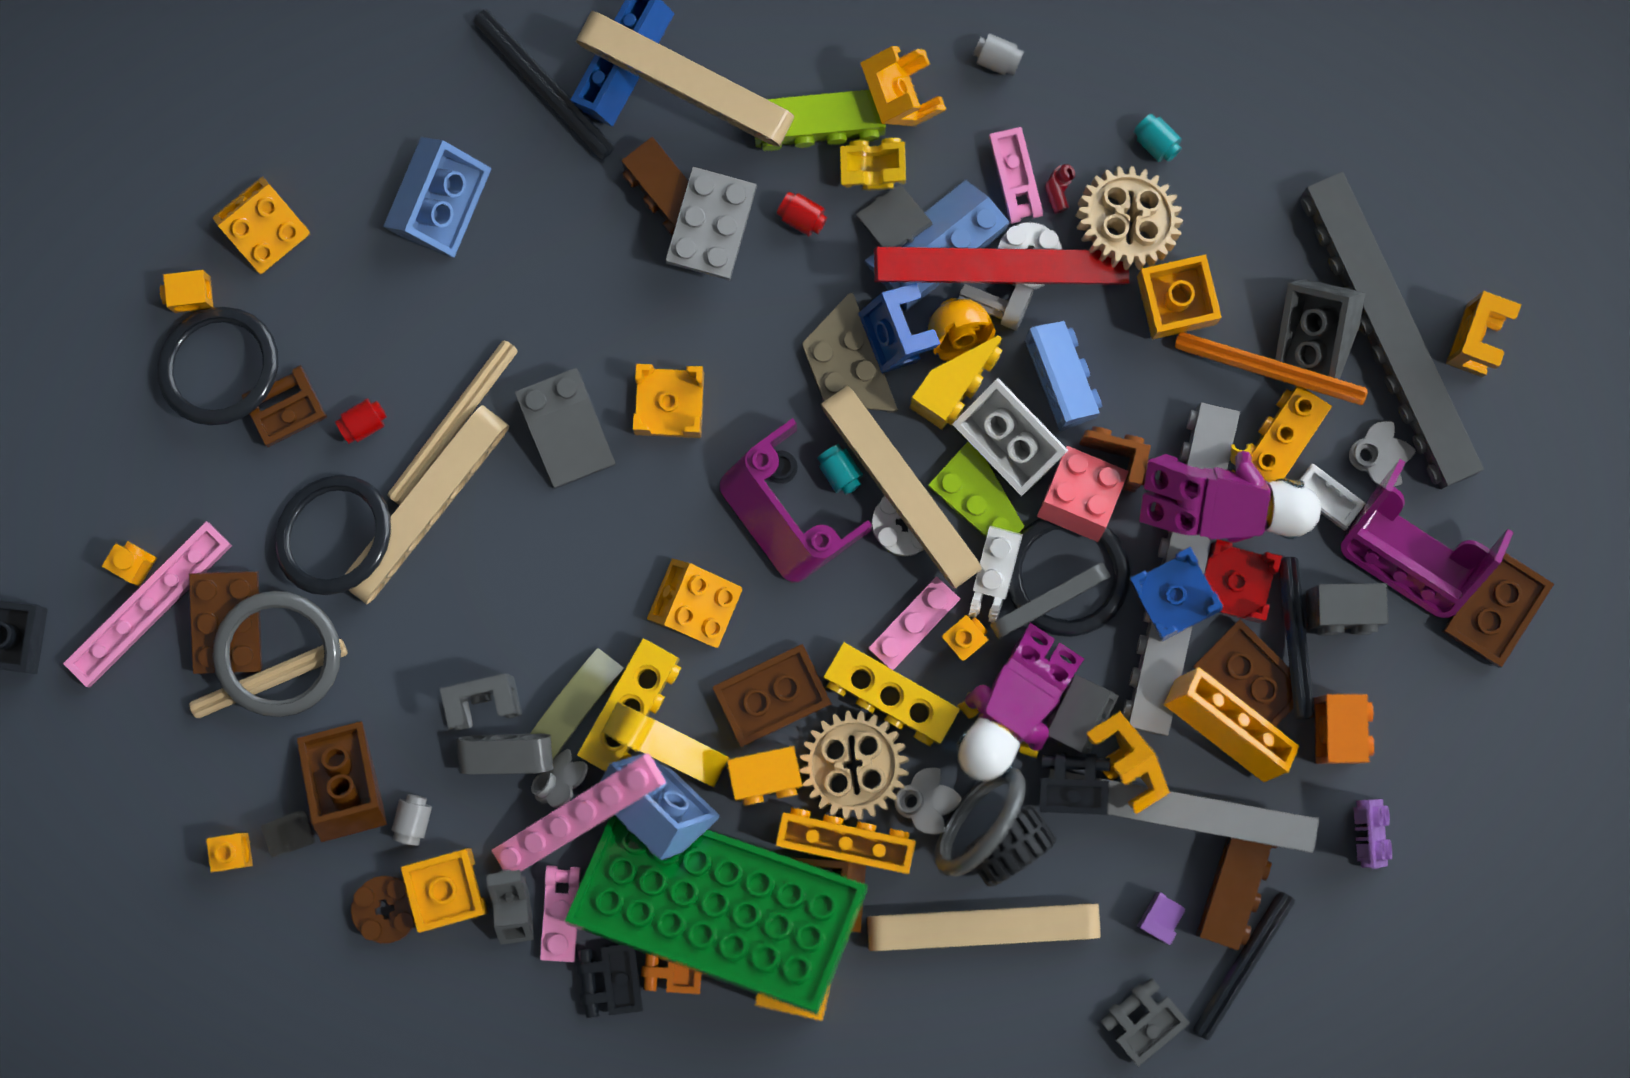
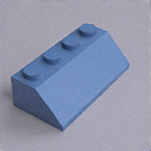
M964 180L925 212L933 225L914 237L912 243L907 242L901 247L986 248L1007 231L1009 221L987 195L967 180ZM873 253L865 260V263L874 273ZM914 282L882 283L889 291ZM917 283L921 298L902 304V308L908 311L941 283Z

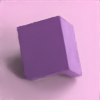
M1156 891L1137 927L1165 944L1170 945L1177 934L1174 930L1183 916L1185 908L1167 898L1161 892Z

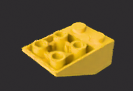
M996 336L931 370L912 397L910 408L941 430H943L947 423L953 426L952 424L963 411L965 404L962 401L965 396L972 399L981 386V382L984 379L981 376L983 370L985 369L990 372L999 360L1000 354L1003 351L999 348L1002 338Z

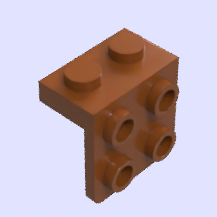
M1093 426L1092 430H1085L1080 438L1079 445L1130 458L1127 467L1129 472L1122 490L1135 493L1141 485H1145L1147 460L1151 445L1144 444L1143 438L1126 434L1124 439L1111 436L1112 431L1102 427Z

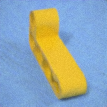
M617 702L602 731L613 739L645 754L649 753L651 757L712 787H715L729 759L728 756L620 702Z

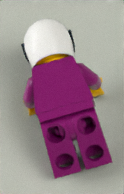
M1231 444L1230 461L1236 465V472L1218 467H1213V469L1192 467L1178 462L1177 457L1169 454L1148 460L1144 489L1149 490V492L1143 493L1139 522L1178 534L1199 535L1200 537H1208V539L1226 538L1229 542L1236 543L1250 539L1253 536H1261L1264 534V531L1279 534L1286 539H1295L1296 536H1302L1311 531L1319 521L1321 506L1316 494L1304 486L1305 483L1302 480L1280 478L1272 482H1266L1252 462L1250 444H1246L1245 450H1239L1235 448V444ZM1161 470L1159 480H1155L1156 472ZM1153 502H1156L1155 511L1151 512V505Z
M1032 623L1028 625L1013 647L1011 656L997 674L992 687L990 688L986 685L977 686L966 695L965 701L957 705L969 719L980 712L978 720L968 731L963 733L956 744L960 765L964 772L975 780L990 781L997 777H1005L1014 765L1013 760L1019 746L1021 754L1037 759L1038 750L1043 748L1049 735L1048 727L1041 721L1057 705L1063 690L1084 660L1083 657L1060 642L1049 658H1044L1055 639ZM1031 636L1038 638L1044 645L1037 643ZM1060 655L1068 658L1072 664L1064 661Z

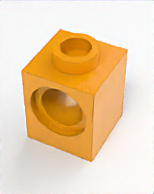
M204 270L163 275L164 285H160L161 301L172 312L180 313L214 308L211 279Z
M248 833L206 839L211 872L253 866Z

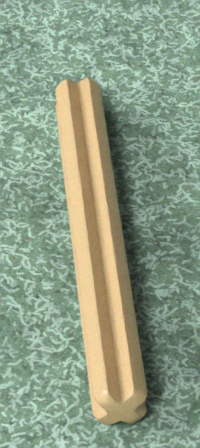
M339 639L341 657L347 655V648L343 640ZM323 645L242 679L239 682L246 690L255 695L323 666ZM221 688L191 701L189 706L195 718H202L236 702Z

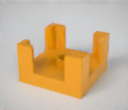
M891 46L860 62L882 124L916 126L946 111L941 96H936L920 105L914 91L910 75L929 65L925 50L916 49L899 58L900 48L898 46Z
M1482 291L1468 302L1446 364L1480 377L1486 376L1488 367L1494 369L1500 367L1504 351L1482 343L1487 328L1499 331L1506 318L1516 319L1522 304L1486 291Z
M636 364V413L633 415V431L635 435L701 438L704 388L703 366H686V370L654 369L652 364Z
M1118 712L1086 732L1091 744L1095 745L1115 733L1120 748L1105 757L1110 758V771L1101 772L1111 781L1120 776L1124 784L1130 783L1137 777L1142 779L1148 789L1128 801L1129 807L1135 814H1138L1170 792L1156 754L1124 715Z
M472 848L401 867L418 933L488 914L484 897L481 898L473 869L475 860Z

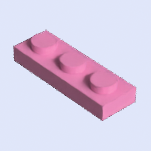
M936 576L868 649L885 666L894 670L961 598Z

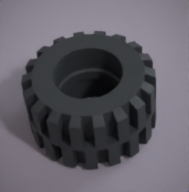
M1025 806L1019 810L1012 826L1000 843L974 868L987 887L998 885L1053 847L1057 838L1035 806ZM988 831L971 842L964 851V854L976 846Z

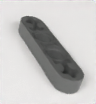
M1101 562L996 620L990 626L997 639H1000L1100 584L1111 576L1104 563Z

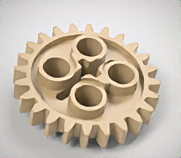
M1119 166L1114 172V176L1109 170H1105L1102 179L1095 176L1091 185L1086 186L1083 191L1085 196H1081L1078 201V205L1081 208L1078 209L1076 217L1083 220L1079 222L1077 229L1087 231L1081 240L1082 242H1093L1089 251L1095 252L1099 249L1102 252L1100 261L1105 260L1109 256L1112 258V267H1115L1119 261H1123L1124 269L1128 270L1132 262H1134L1137 269L1141 270L1145 265V261L1148 265L1154 266L1158 259L1164 260L1168 251L1171 252L1175 247V241L1181 235V231L1178 228L1183 223V219L1176 216H1178L1182 208L1172 206L1177 196L1166 195L1169 185L1166 184L1159 187L1157 185L1158 175L1149 180L1147 179V170L1145 169L1138 176L1133 166H1131L1127 174H1124ZM1129 192L1132 193V203H1131V205H1130ZM1108 198L1116 199L1120 205L1112 204ZM1140 201L1148 203L1151 209L1142 206ZM1107 228L1115 229L1119 235L1111 234ZM1139 231L1146 232L1151 239L1144 238ZM1127 233H1128V236H1129V242H1130V244H1128V243L1126 242V235H1127Z
M846 711L844 721H841L834 714L833 725L830 726L825 721H821L824 731L822 733L814 730L811 731L816 739L815 743H804L811 752L810 754L800 755L802 760L809 762V766L800 769V773L810 775V778L803 783V786H814L815 789L809 797L816 799L821 796L822 799L818 807L824 809L831 804L830 814L836 816L840 809H842L843 817L846 820H849L852 811H855L859 820H863L864 810H867L871 816L875 817V806L879 805L887 810L888 806L885 799L889 797L897 801L898 798L893 792L894 788H905L898 781L899 776L909 775L908 771L900 768V764L909 761L908 757L899 756V752L904 750L906 746L904 743L894 744L899 733L895 731L887 734L890 726L887 721L878 727V716L875 714L868 722L863 711L859 712L857 720L853 718L850 711ZM850 736L855 738V758L862 762V766L857 767L856 770L860 786L859 795L854 793V773L847 768V764L852 763L849 746ZM868 738H874L878 744L876 752L869 756L863 755L861 751L863 741ZM835 742H841L844 745L843 755L838 759H831L828 755L830 745ZM872 771L879 772L881 776L879 786L874 789H868L864 783L866 775ZM839 775L846 776L848 780L847 788L843 792L835 793L831 786L833 779Z

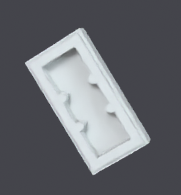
M1313 463L1296 483L1308 487L1316 494L1321 506L1320 513L1342 530L1348 528L1366 504Z

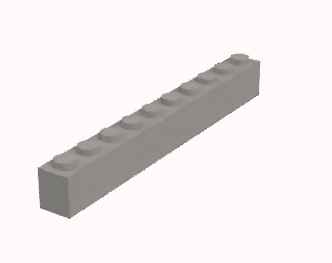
M1202 402L1197 406L1196 411L1191 410L1186 429L1191 430L1189 443L1183 442L1179 461L1202 469L1218 467L1227 470L1231 455V444L1234 442L1240 411ZM1169 531L1168 537L1161 539L1158 550V557L1163 558L1161 565L1176 558L1177 553L1191 546L1199 561V567L1204 574L1212 539L1200 537L1199 535H1183ZM1145 610L1143 621L1148 622L1146 635L1141 634L1138 640L1136 654L1141 655L1139 667L1132 668L1129 686L1134 687L1131 700H1125L1122 714L1135 730L1164 737L1169 734L1173 712L1163 704L1174 680L1182 676L1192 627L1162 642Z

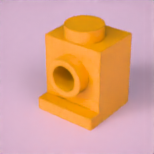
M127 541L125 546L115 543L102 567L129 583L141 586L157 557Z

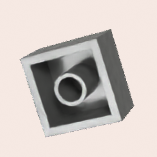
M1387 583L1319 584L1306 590L1308 630H1317L1318 636L1338 635V633H1344V629H1351V635H1370L1371 633L1378 632V627L1388 624Z

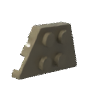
M852 292L802 343V347L823 402L848 385L866 409L887 411V413L897 412L898 408L884 373H881L858 314L860 312Z

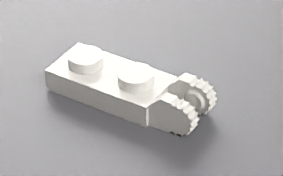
M994 526L989 527L980 560L982 570L977 573L973 587L975 593L971 602L969 617H977L980 613L983 594L995 597L988 615L989 622L993 623L998 620L1003 599L1005 600L1007 597L1023 534Z

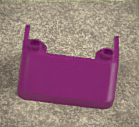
M793 418L743 455L722 476L720 491L780 575L789 582L798 583L805 580L868 534L872 529V524L867 520L843 539H840L837 533L827 525L814 526L803 534L765 480L776 472L779 465V457L774 447L797 431V423Z
M1399 459L1374 490L1341 543V551L1347 559L1382 582L1387 583V585L1428 612L1440 618H1449L1460 610L1500 565L1514 532L1507 529L1490 549L1473 540L1461 542L1454 551L1399 516L1405 504L1403 494L1394 487L1405 464L1403 460Z

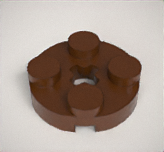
M389 875L378 876L365 882L355 892L351 906L352 920L357 930L365 939L382 944L393 943L405 938L414 928L415 920L404 880ZM382 900H386L388 905L393 904L395 907V911L390 912L389 919H384L383 914L378 915L377 908L381 906Z

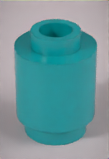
M1153 114L1145 117L1133 131L1138 137L1137 141L1158 162L1164 159L1167 162L1171 161L1182 149L1179 146L1182 138L1161 117L1156 118Z
M839 444L834 445L817 457L821 464L819 468L835 493L843 491L847 495L862 485L859 479L864 476L847 449L843 450Z

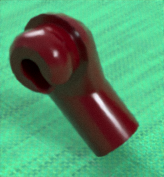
M1069 164L1056 167L1045 184V190L1054 214H1059L1069 209L1064 192L1075 178V170Z

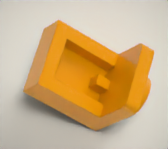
M965 615L944 633L942 638L960 660L964 661L988 641L985 636L988 631L976 617L971 620L968 615Z

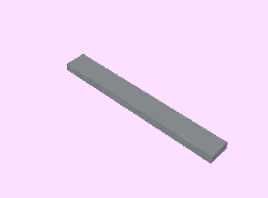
M1050 769L1049 778H1054L1055 770ZM1066 772V779L1085 780L1084 775ZM1096 778V780L1109 781L1108 815L1310 853L1314 851L1319 822L1317 818L1169 791L1168 795L1135 814L1129 807L1128 801L1148 789V787Z

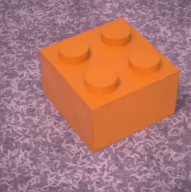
M1327 694L1314 697L1316 764L1369 763V756L1374 755V738L1369 736L1368 722L1373 721L1374 712L1372 702H1368V694Z

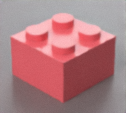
M1066 446L1068 451L1059 460L1037 517L1098 542L1107 528L1129 471Z

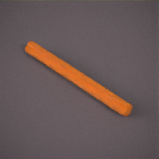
M1180 332L1175 342V347L1178 350L1354 404L1363 405L1367 397L1368 390L1365 387L1185 332Z

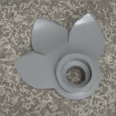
M1389 421L1378 422L1372 425L1365 438L1356 441L1349 451L1352 465L1360 471H1367L1372 481L1378 485L1399 459L1406 463L1416 452L1405 441L1393 438L1395 426L1393 422ZM1364 449L1370 452L1371 458L1369 461H1364L1360 457L1361 450ZM1401 474L1399 475L1394 487L1402 484Z
M569 749L561 752L553 760V770L539 773L533 780L531 791L535 794L536 800L541 803H548L552 807H560L568 803L573 797L572 788L579 786L586 776L587 764L582 761L571 762L572 755Z
M926 768L916 773L911 785H906L904 789H900L896 794L897 801L894 800L898 813L903 817L912 819L915 827L927 834L944 833L945 824L942 816L955 810L961 802V796L955 790L940 785L941 771L939 768ZM916 797L917 804L909 808L907 806L908 799Z

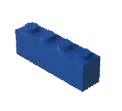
M625 0L614 21L659 43L674 13L662 0ZM595 55L570 101L588 117L613 127L640 77Z

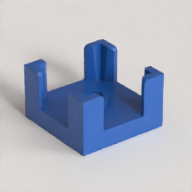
M917 283L882 292L858 313L882 374L914 364L920 360L919 353L932 350L940 345L934 329L911 335L900 305L921 298Z
M1191 546L1177 553L1176 558L1147 573L1143 571L1130 578L1131 584L1162 642L1223 610V605L1216 592H1213L1199 567V561Z

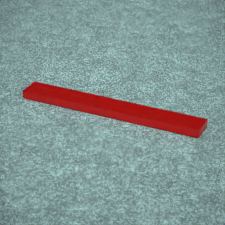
M874 248L875 282L1126 285L1130 283L1129 269H1124L1123 261H1119L1115 267H1112L1111 257L1108 256L1103 261L1099 260L1102 253L1100 250L1090 252L1089 250Z

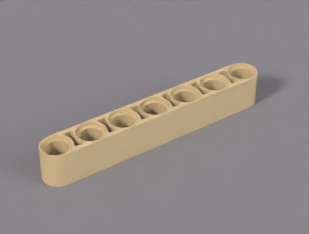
M590 12L576 39V43L584 49L770 145L780 147L795 118L788 110L598 12Z
M847 385L821 403L820 406L828 419L948 583L955 589L981 571L982 567L854 391Z
M484 405L480 406L471 415L392 514L391 537L388 550L381 564L369 578L348 591L366 605L379 594L506 434L509 428L506 422ZM374 538L346 574L358 567L365 559L373 545Z
M1099 904L867 917L869 951L1101 938Z

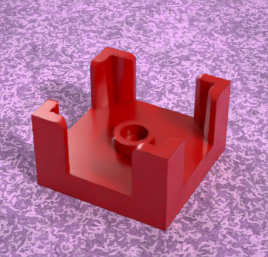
M1216 539L1210 545L1204 576L1223 605V610L1219 613L1256 623L1266 621L1270 607L1266 603L1273 575L1279 570L1282 556L1269 552H1264L1263 554L1232 547L1233 543Z

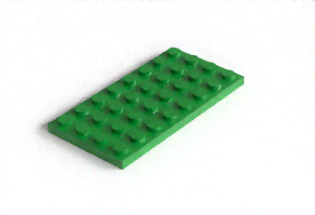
M614 814L609 818L565 922L567 925L818 1015L868 887L866 884L710 830H706L682 853L660 860Z

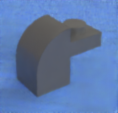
M503 870L487 875V887L493 902L494 927L500 945L534 940L529 891L526 877H522L521 870Z

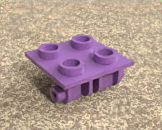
M1383 799L1356 800L1357 807H1353L1355 824L1368 823V827H1355V831L1368 830L1369 837H1356V841L1369 840V844H1356L1357 861H1361V868L1371 867V869L1388 866V860L1392 859L1391 840L1386 839L1385 826H1389L1390 823L1389 808L1383 805Z

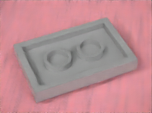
M693 167L666 263L730 281L757 184Z

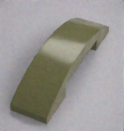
M599 648L594 651L577 671L530 733L551 735L553 760L564 748V744L600 697L607 692L624 670V667Z

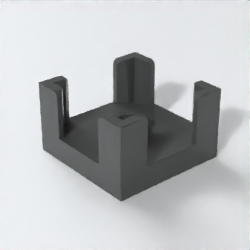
M507 673L440 689L449 729L455 728V730L459 731L471 728L473 721L468 701L471 700L472 705L491 701V695H494L499 716H505L506 718L522 716L514 676Z

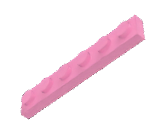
M206 521L63 664L86 687L90 688L190 589L189 574L206 573L232 545Z
M648 753L492 849V852L502 870H521L522 872L662 786L666 781Z

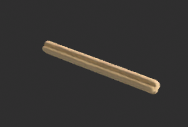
M505 340L500 343L388 492V497L398 505L404 501L517 354L515 346Z

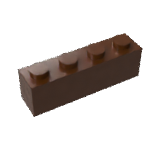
M652 136L621 160L625 169L621 174L633 189L638 186L645 194L642 198L643 202L653 214L659 211L666 220L662 225L673 237L689 181Z
M1230 837L1226 838L1195 936L1235 950H1239L1241 944L1246 945L1251 932V926L1247 925L1251 912L1256 913L1258 910L1261 894L1257 892L1261 880L1266 881L1271 870L1272 862L1267 861L1271 848L1276 849L1277 846Z

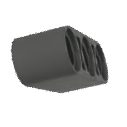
M549 734L468 735L456 739L458 768L461 774L542 773L553 770L551 735Z

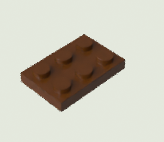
M1505 552L1500 565L1460 610L1450 618L1442 632L1494 666L1501 668L1554 586V583Z
M259 571L189 574L193 674L215 673L212 656L213 643L218 627L227 613L238 603L259 593ZM260 611L245 619L234 633L229 655L233 672L262 671Z
M1241 619L1192 666L1194 669L1201 668L1275 727L1294 709L1290 667Z
M803 644L713 686L715 694L741 747L831 705L829 697Z

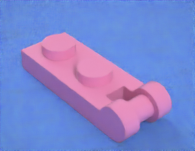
M1022 127L990 134L989 140L1010 224L1020 222V218L1042 217V206ZM1027 194L1028 203L1018 205L1016 197Z
M550 865L546 867L540 960L575 962L577 928L567 925L565 919L580 887L581 867H570V870H561L557 866ZM557 883H568L569 892L556 893Z

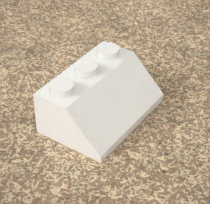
M998 378L952 424L1021 496L1032 488L1068 451Z

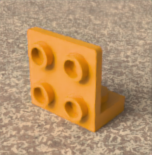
M263 176L212 217L217 226L260 274L264 273L310 234V231Z
M672 558L647 620L718 648L741 595L742 587L691 563Z

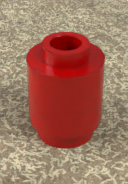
M790 191L782 200L776 213L782 217V222L808 237L813 232L819 234L828 218L823 215L825 212L824 207L800 193L795 195Z
M367 398L340 414L341 418L335 421L344 439L350 444L355 440L360 442L385 427L383 420L387 418V415L378 401L371 403Z

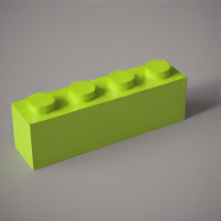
M870 90L767 99L788 110L795 118L780 147L770 145L756 137L755 145L756 147H762L765 151H774L781 149L782 145L795 144V147L805 148L813 146L814 142L827 141L831 145L843 144L850 138L875 141L880 138L879 136L885 135L886 124L881 123Z

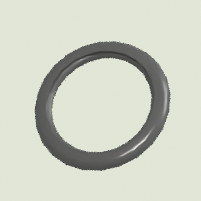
M270 591L258 593L242 600L227 613L218 627L213 643L212 658L215 674L224 691L234 702L246 710L262 716L285 717L297 715L312 708L326 696L333 686L340 668L341 648L339 637L332 621L319 606L307 598L291 592ZM286 608L298 612L315 626L322 639L324 661L321 672L309 689L292 699L275 701L255 696L240 684L231 668L229 655L234 633L245 619L260 610Z
M1008 767L1002 775L990 781L980 780L966 793L956 809L952 811L945 823V832L941 833L937 840L934 852V862L941 874L952 877L970 871L981 863L1003 839L1012 826L1024 799L1025 779L1018 769ZM1009 783L1008 796L1004 807L988 833L969 852L955 860H951V849L956 834L972 809L996 787Z

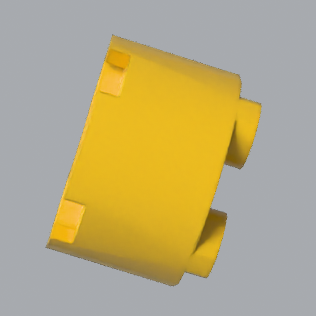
M885 138L881 140V145L869 146L868 141L855 140L849 142V146H840L842 186L850 188L854 185H863V190H883L894 188L895 182L906 183L905 141L901 142L899 138Z

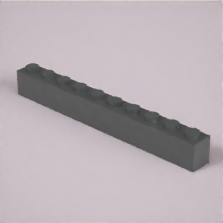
M1344 172L1308 186L1301 194L1303 197L1301 199L1303 211L1307 217L1312 216L1317 227L1315 228L1316 238L1322 247L1326 246L1330 255L1328 259L1330 268L1335 276H1340L1345 286L1343 288L1365 293L1359 329L1363 335H1368L1372 347H1370L1372 357L1377 365H1382L1387 375L1384 377L1386 387L1392 395H1396L1401 405L1398 407L1399 414L1406 425L1410 424L1415 435L1412 437L1413 444L1419 454H1424L1429 466L1426 469L1433 484H1438L1441 490L1483 471L1484 468Z

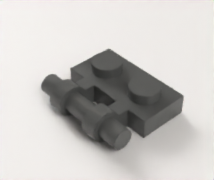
M1153 978L1149 979L1142 986L1138 984L1131 990L1133 994L1119 1006L1114 1004L1108 1009L1110 1013L1100 1021L1108 1031L1118 1023L1124 1028L1125 1031L1115 1040L1138 1067L1190 1024L1168 996L1164 997L1157 1004L1150 997L1160 989ZM1143 1004L1148 1012L1133 1024L1127 1016Z

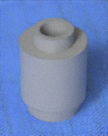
M989 33L987 39L980 37L973 55L979 57L976 64L1004 76L1006 73L1014 76L1024 51L1017 49L1018 45Z
M407 794L406 799H399L392 826V831L394 832L393 840L409 845H419L420 839L425 837L432 806L426 804L427 798Z

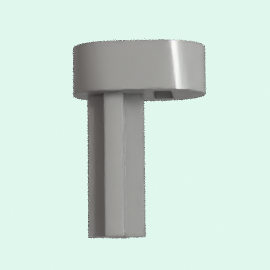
M964 284L958 299H970L978 302L989 315L1001 319V325L1017 331L1033 295L1034 288L1024 284H1017L1010 300L1007 301Z

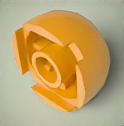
M951 298L945 300L930 317L928 330L934 329L940 341V345L932 350L935 355L938 353L942 360H952L969 351V349L994 338L996 332L985 308L978 302L970 299Z

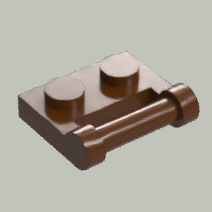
M301 365L292 369L293 373L275 381L263 402L296 385H299L301 392L263 411L258 406L257 409L250 413L267 447L327 418ZM251 390L242 394V399H244L251 392Z

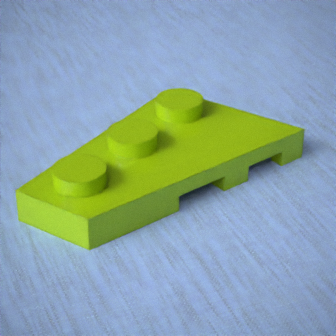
M969 441L928 485L932 491L985 538L990 526L1019 533L1025 527L987 460Z

